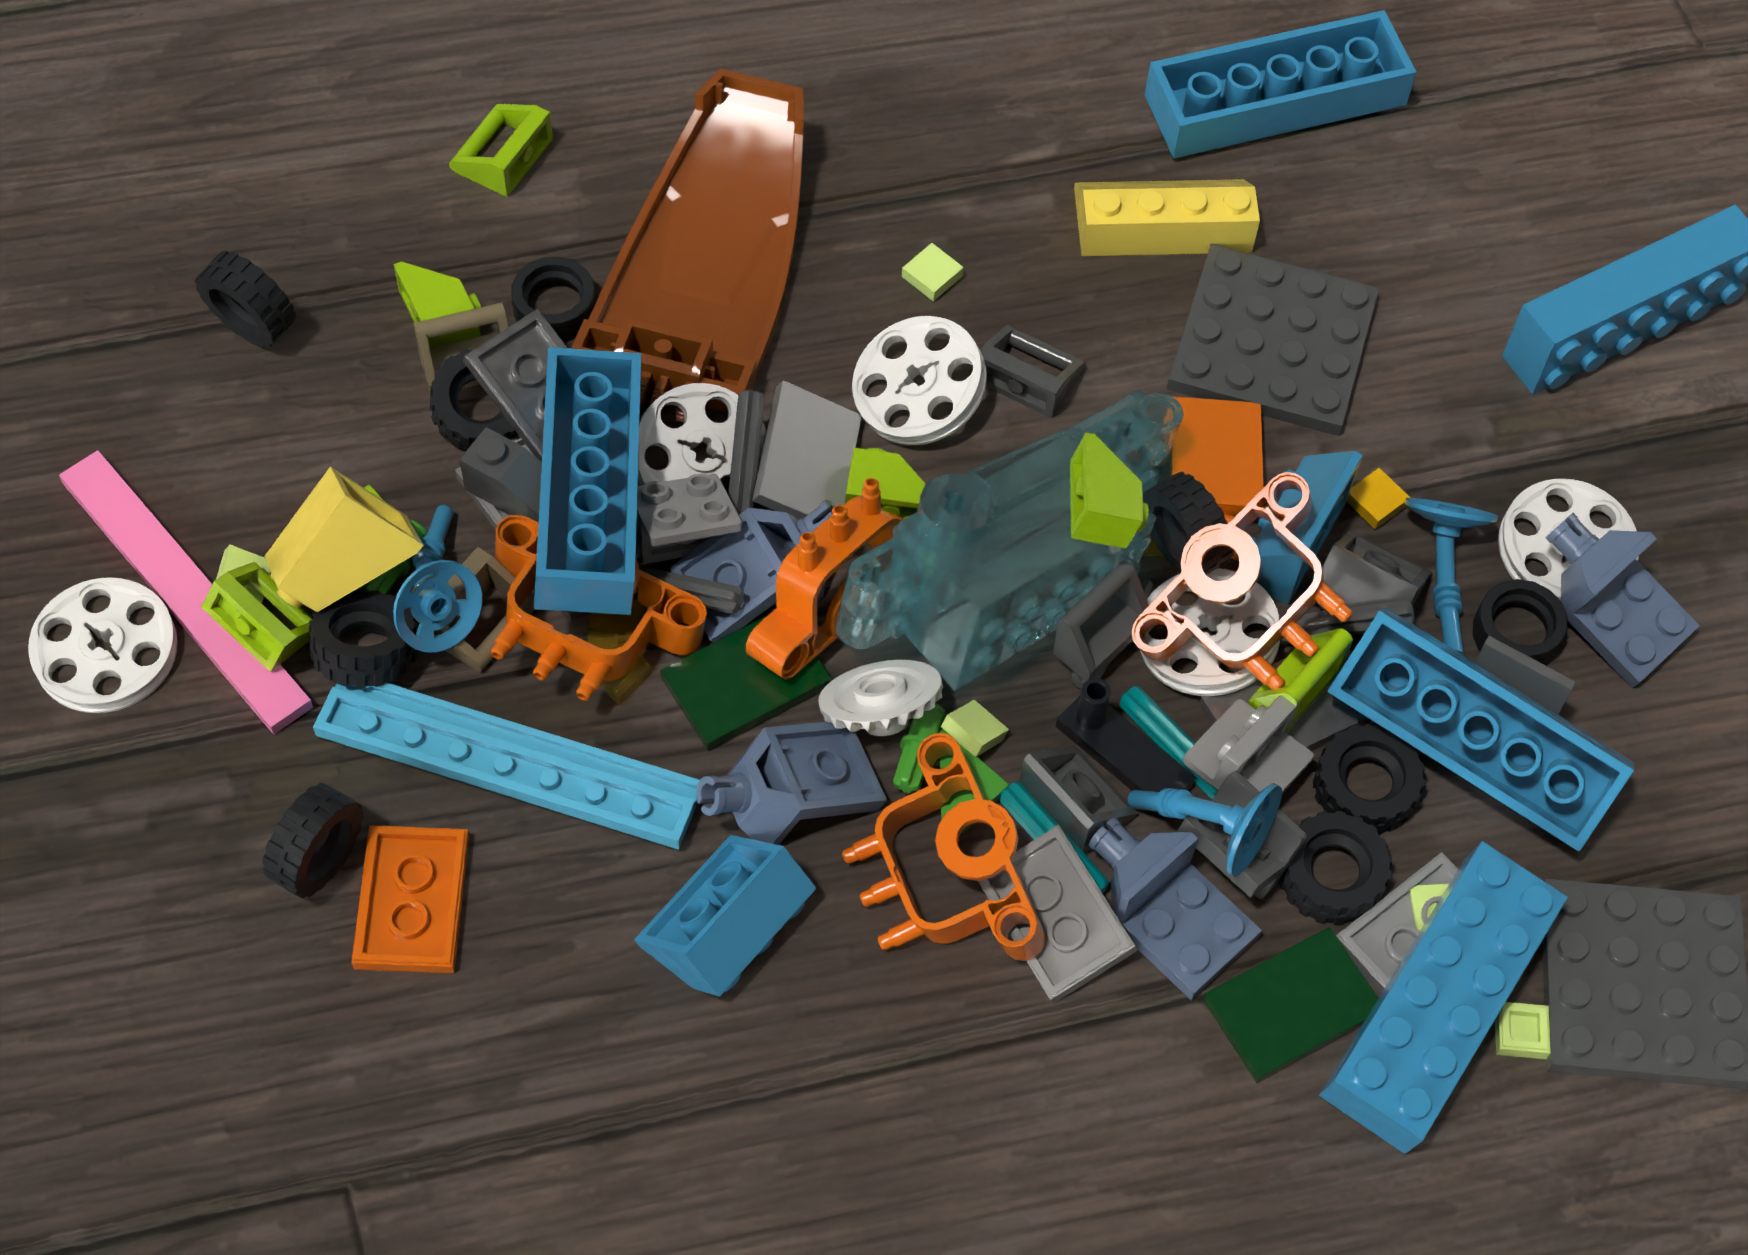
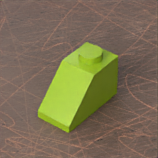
M405 262L393 264L399 293L414 323L481 307L475 293L468 295L458 278ZM479 326L427 338L429 348L479 337L480 330Z
M1086 432L1070 459L1071 538L1127 549L1136 532L1143 531L1148 519L1149 509L1148 504L1143 502L1142 481L1095 434Z
M853 448L845 503L856 496H862L864 481L868 478H874L879 482L881 508L888 513H895L917 528L935 530L939 498L901 455L890 453L880 448Z

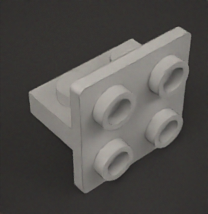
M694 474L688 478L665 482L651 481L637 486L638 555L642 564L682 558L711 536L740 532L742 530V521L717 474Z
M1280 695L1268 709L1263 705L1254 709L1242 699H1237L1185 753L1183 763L1218 790L1226 777L1232 772L1237 771L1258 791H1262L1270 784L1275 783L1281 786L1283 793L1311 763L1314 753L1285 732L1296 706Z

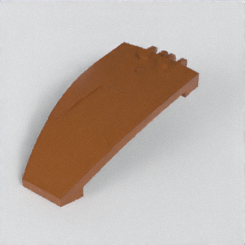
M720 68L695 93V109L639 212L606 279L589 319H584L571 349L641 353L640 411L644 409L650 395H652L651 405L667 391L691 383L718 385L738 395L742 391L753 389L779 319L794 252L802 170L803 88ZM709 400L705 405V408L728 412L727 406L720 400ZM676 406V420L684 422V413Z

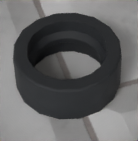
M560 256L543 257L523 267L517 273L511 285L514 318L517 322L535 311L528 305V299L537 290L556 285L572 288L580 295V301L571 310L560 314L541 313L560 339L566 342L576 338L584 319H589L596 304L594 281L588 270L574 260Z
M1521 579L1504 581L1488 590L1473 619L1472 635L1479 651H1481L1488 636H1491L1546 665L1553 659L1567 633L1568 616L1562 602L1548 588L1536 582ZM1506 607H1517L1533 613L1545 627L1546 637L1544 641L1534 645H1523L1505 638L1496 629L1493 622L1496 610Z

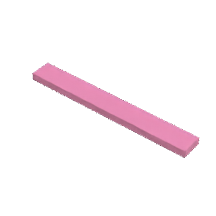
M98 450L59 474L62 484L151 590L163 601L167 609L273 735L313 708L311 699L281 664L270 672L201 608L212 583Z

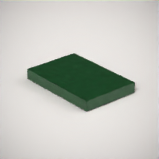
M767 616L660 670L661 679L708 751L820 693L832 681L817 656L795 676L785 680L746 654L745 648L749 635Z
M1328 927L1206 992L1202 1000L1255 1082L1259 1083L1361 1027L1379 998L1332 929Z

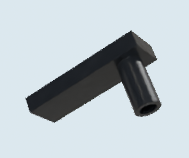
M1099 678L1087 680L1083 684L1081 695L1057 717L1055 727L1131 791L1160 792L1165 788L1190 791L1194 787L1197 777L1109 705L1111 688L1106 681Z

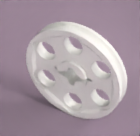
M936 316L908 318L880 332L862 352L856 364L852 380L854 401L866 423L882 438L901 445L933 443L957 431L974 414L982 400L986 387V365L975 341L960 325ZM938 334H948L950 336L949 343L942 350L931 351L928 349L929 342L934 336ZM896 342L907 343V349L901 357L897 359L886 358V352L892 344ZM958 365H973V372L967 379L963 381L951 379L952 372ZM919 374L925 379V383L920 386L913 381ZM873 381H887V387L881 395L876 397L866 396V390ZM941 402L953 404V410L948 417L942 420L931 418L932 411L937 404ZM902 409L910 412L909 420L906 424L897 428L889 426L888 422L893 413Z
M691 383L673 388L656 399L639 420L638 482L640 486L651 481L665 482L688 478L694 474H717L719 479L730 476L738 394L714 384ZM716 399L725 403L729 412L728 419L725 422L715 423L707 417L705 405L709 400ZM666 405L678 406L684 413L685 420L683 425L679 428L667 427L661 420L660 413L662 407ZM763 422L761 430L758 470L767 432ZM701 442L707 444L706 452L712 455L714 459L706 458L702 463H698L695 461L696 453L690 450L689 446L696 447ZM659 446L667 452L669 463L665 469L654 470L646 464L644 457L648 447Z
M1550 479L1531 485L1513 500L1500 525L1498 546L1502 562L1513 580L1521 579L1536 582L1551 590L1561 600V574L1571 564L1567 561V558L1562 562L1564 555L1552 543H1549L1545 537L1573 512L1578 517L1577 519L1599 539L1609 530L1637 531L1635 525L1623 506L1602 489L1574 479ZM1550 495L1563 497L1569 505V510L1565 512L1553 510L1549 507L1546 497ZM1593 511L1605 513L1611 519L1612 527L1604 529L1597 527L1590 520L1589 514ZM1519 518L1528 519L1535 525L1537 533L1531 536L1519 533L1514 526V520ZM1535 558L1542 561L1547 567L1548 574L1545 576L1532 575L1525 567V560Z
M1217 568L1206 576L1215 581H1225L1233 577L1236 572ZM1178 575L1158 586L1147 598L1148 604L1150 605ZM1257 582L1251 591L1245 594V599L1237 605L1209 602L1201 597L1192 605L1181 606L1176 603L1172 605L1174 612L1187 616L1200 630L1204 627H1207L1210 631L1217 630V634L1210 636L1207 632L1203 633L1220 649L1232 654L1245 652L1259 639L1250 638L1244 634L1243 630L1248 625L1259 623L1267 626L1269 629L1279 621L1274 601ZM1151 627L1145 634V644L1152 647L1159 646L1166 639L1158 640L1152 638L1149 635V631L1153 628ZM1193 636L1174 655L1165 660H1151L1141 652L1147 668L1158 680L1172 689L1190 695L1219 696L1243 689L1257 680L1247 668H1243L1235 673L1223 671L1219 668L1221 662ZM1280 640L1263 657L1270 664L1273 663L1277 655ZM1181 658L1192 659L1198 664L1192 672L1185 674L1178 673L1172 669V664Z
M98 578L81 582L64 590L43 608L31 629L28 652L35 675L44 690L54 700L76 711L107 713L130 707L153 693L168 676L173 666L178 642L176 628L169 611L163 601L153 591L131 580ZM107 596L111 599L108 608L102 612L91 613L86 611V605L93 597ZM147 607L155 611L153 618L144 625H134L129 622L131 614L139 608ZM68 624L72 626L71 633L66 639L58 642L47 639L49 630L55 625ZM89 629L94 632L99 640L103 639V641L111 643V648L118 660H115L108 650L96 647V642ZM155 648L160 651L158 660L152 665L140 666L135 663L137 654L143 649ZM67 664L77 667V672L71 680L65 683H57L52 680V674L58 667ZM117 677L121 680V686L113 694L100 695L96 692L98 683L104 678Z

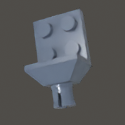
M826 499L818 508L800 520L787 512L747 508L739 514L742 521V530L740 532L709 537L669 568L671 573L735 585L744 590L743 599L745 603L743 608L738 610L737 613L730 614L706 609L707 615L704 631L711 642L714 643L740 630L776 603V578L783 560L800 543V536L803 533L813 532L832 515V509L835 507L832 502ZM825 583L819 592L817 603L824 597Z
M1573 512L1545 537L1571 564L1561 574L1560 601L1568 616V622L1633 688L1648 676L1700 625L1636 560L1641 553L1657 540L1651 532L1609 530L1599 539L1577 519L1578 517Z
M829 722L764 727L726 776H704L700 779L697 786L698 804L714 801V804H706L701 808L705 815L712 816L733 812L738 826L751 839L776 845L781 843L799 820L878 811L887 801L856 732H850L847 727L843 729L835 728L833 723Z
M1112 818L1106 822V826L1109 829L1106 830L1102 826L1091 838L1088 845L1094 852L1100 854L1114 870L1111 881L1112 909L1137 949L1192 1001L1259 939L1262 930L1191 864L1198 838L1192 832L1150 833L1144 840L1140 841L1132 836L1117 818Z

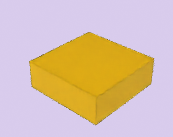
M1377 468L1351 488L1347 503L1374 529H1377L1407 507L1405 500L1410 497L1385 472Z

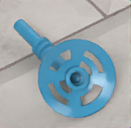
M1406 498V506L1415 513L1420 514L1423 518L1434 522L1432 532L1437 533L1436 586L1432 590L1434 611L1440 617L1443 643L1464 656L1459 620L1463 606L1461 603L1460 587L1455 583L1454 540L1455 537H1460L1462 528L1479 527L1497 522L1498 515L1452 503L1420 498Z
M445 505L436 508L426 536L420 539L423 547L412 559L413 565L416 567L415 571L400 587L393 609L395 628L403 641L416 650L429 653L447 650L461 642L475 626L482 608V590L473 572L458 562L442 560L446 550L444 540L454 516L453 510ZM454 574L461 579L464 585L466 599H456L453 588L447 583ZM410 608L412 616L420 623L416 634L408 628L405 622L404 609ZM456 615L460 616L458 621L448 631L434 636V631L447 626Z
M1275 783L1270 784L1260 791L1245 808L1238 804L1231 807L1194 797L1187 790L1165 788L1160 792L1133 790L1128 795V804L1133 809L1158 811L1163 817L1185 819L1187 816L1223 825V831L1231 835L1226 857L1227 873L1237 877L1248 867L1266 839L1279 809L1282 788Z

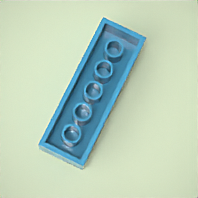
M1385 10L1150 62L1144 96L1174 159L1407 105L1417 72Z
M1735 204L1523 304L1502 354L1503 359L1533 395L1548 387L1556 389L1566 383L1572 375L1583 370L1591 372L1600 367L1606 359L1618 353L1626 355L1635 350L1641 342L1653 336L1661 338L1670 333L1676 325L1688 319L1696 321L1706 315L1711 308L1723 302L1729 305L1737 301L1747 290L1745 285L1748 281V218Z
M548 347L534 609L631 615L635 583L641 353Z
M1385 606L1379 610L1327 691L1577 851H1580L1634 772V762Z
M1481 841L1462 862L1318 1096L1404 1154L1421 1143L1568 897Z

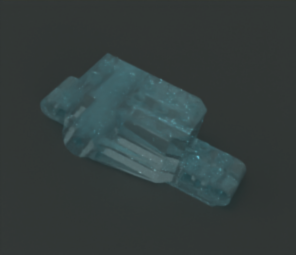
M1139 389L1068 430L1064 429L973 468L962 475L944 474L933 478L923 488L916 513L900 521L899 525L893 528V538L852 562L848 571L836 622V633L840 640L850 647L867 649L888 637L895 639L905 634L929 663L938 670L951 688L956 691L1057 630L1058 620L1122 560L1128 561L1135 568L1136 573L1139 572V562L1143 551L1151 542L1149 536L1157 518L1150 510L1148 511L1145 528L1141 532H1136L1127 549L1072 539L1070 459L1085 433L1095 434L1142 481V494H1144L1146 490L1155 486L1159 481L1184 416L1182 406L1172 396L1164 393L1145 395Z

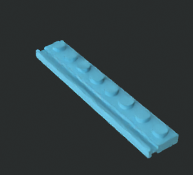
M337 682L336 686L332 687L313 726L315 735L677 850L680 849L696 808L699 779L389 683H384V685L377 687L365 686V688H356V686L339 685Z

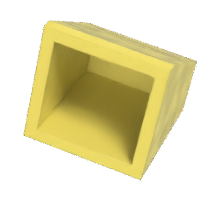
M329 467L264 557L271 571L270 577L278 588L276 593L284 601L296 608H301L304 604L319 612L414 556L421 550L423 543L404 513L334 468Z

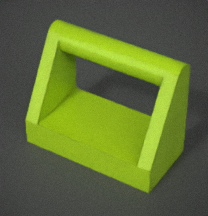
M496 104L449 162V167L455 173L508 197L553 140L550 111L537 105ZM502 124L516 129L494 157H476Z
M252 562L227 571L216 579L201 608L271 672L310 641L309 622L312 620V615L303 606L296 608L284 601L276 593L278 590L276 583L257 563ZM248 583L253 585L297 628L289 630L244 586Z
M1340 628L1311 635L1312 640L1319 645L1317 653L1312 657H1308L1301 650L1295 648L1276 669L1278 674L1285 680V685L1282 688L1272 690L1268 685L1263 684L1249 699L1248 704L1254 709L1261 705L1268 709L1282 695L1296 706L1285 730L1288 733L1341 671L1353 642L1352 636L1346 630Z

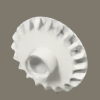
M914 660L880 661L854 668L836 677L821 691L818 702L825 722L833 723L835 728L843 729L847 727L850 732L866 729L869 734L874 736H888L905 729L909 719H919L923 716V711L933 709L935 702L942 698L943 684L938 670L929 664Z

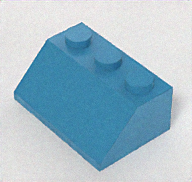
M1356 451L1304 456L1296 472L1291 469L1286 471L1298 474L1308 484L1313 502L1312 510L1292 534L1306 545L1315 556H1317L1348 500L1363 457L1362 454ZM1296 489L1284 490L1280 493L1282 496L1277 504L1283 508L1295 507L1301 501L1302 493ZM1260 518L1257 527L1262 529L1257 538L1250 536L1258 547L1261 559L1259 578L1256 582L1272 598L1289 605L1310 566L1276 535L1271 522Z
M730 835L640 932L634 941L640 948L691 988L720 997L723 992L731 989L739 981L741 972L757 955L769 948L773 941V936L789 919H792L801 912L806 899L814 892L816 887L784 846Z

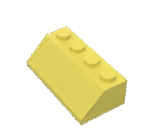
M1244 179L1075 183L1074 190L1081 256L1208 254L1211 244L1245 253H1252L1260 218L1255 186Z

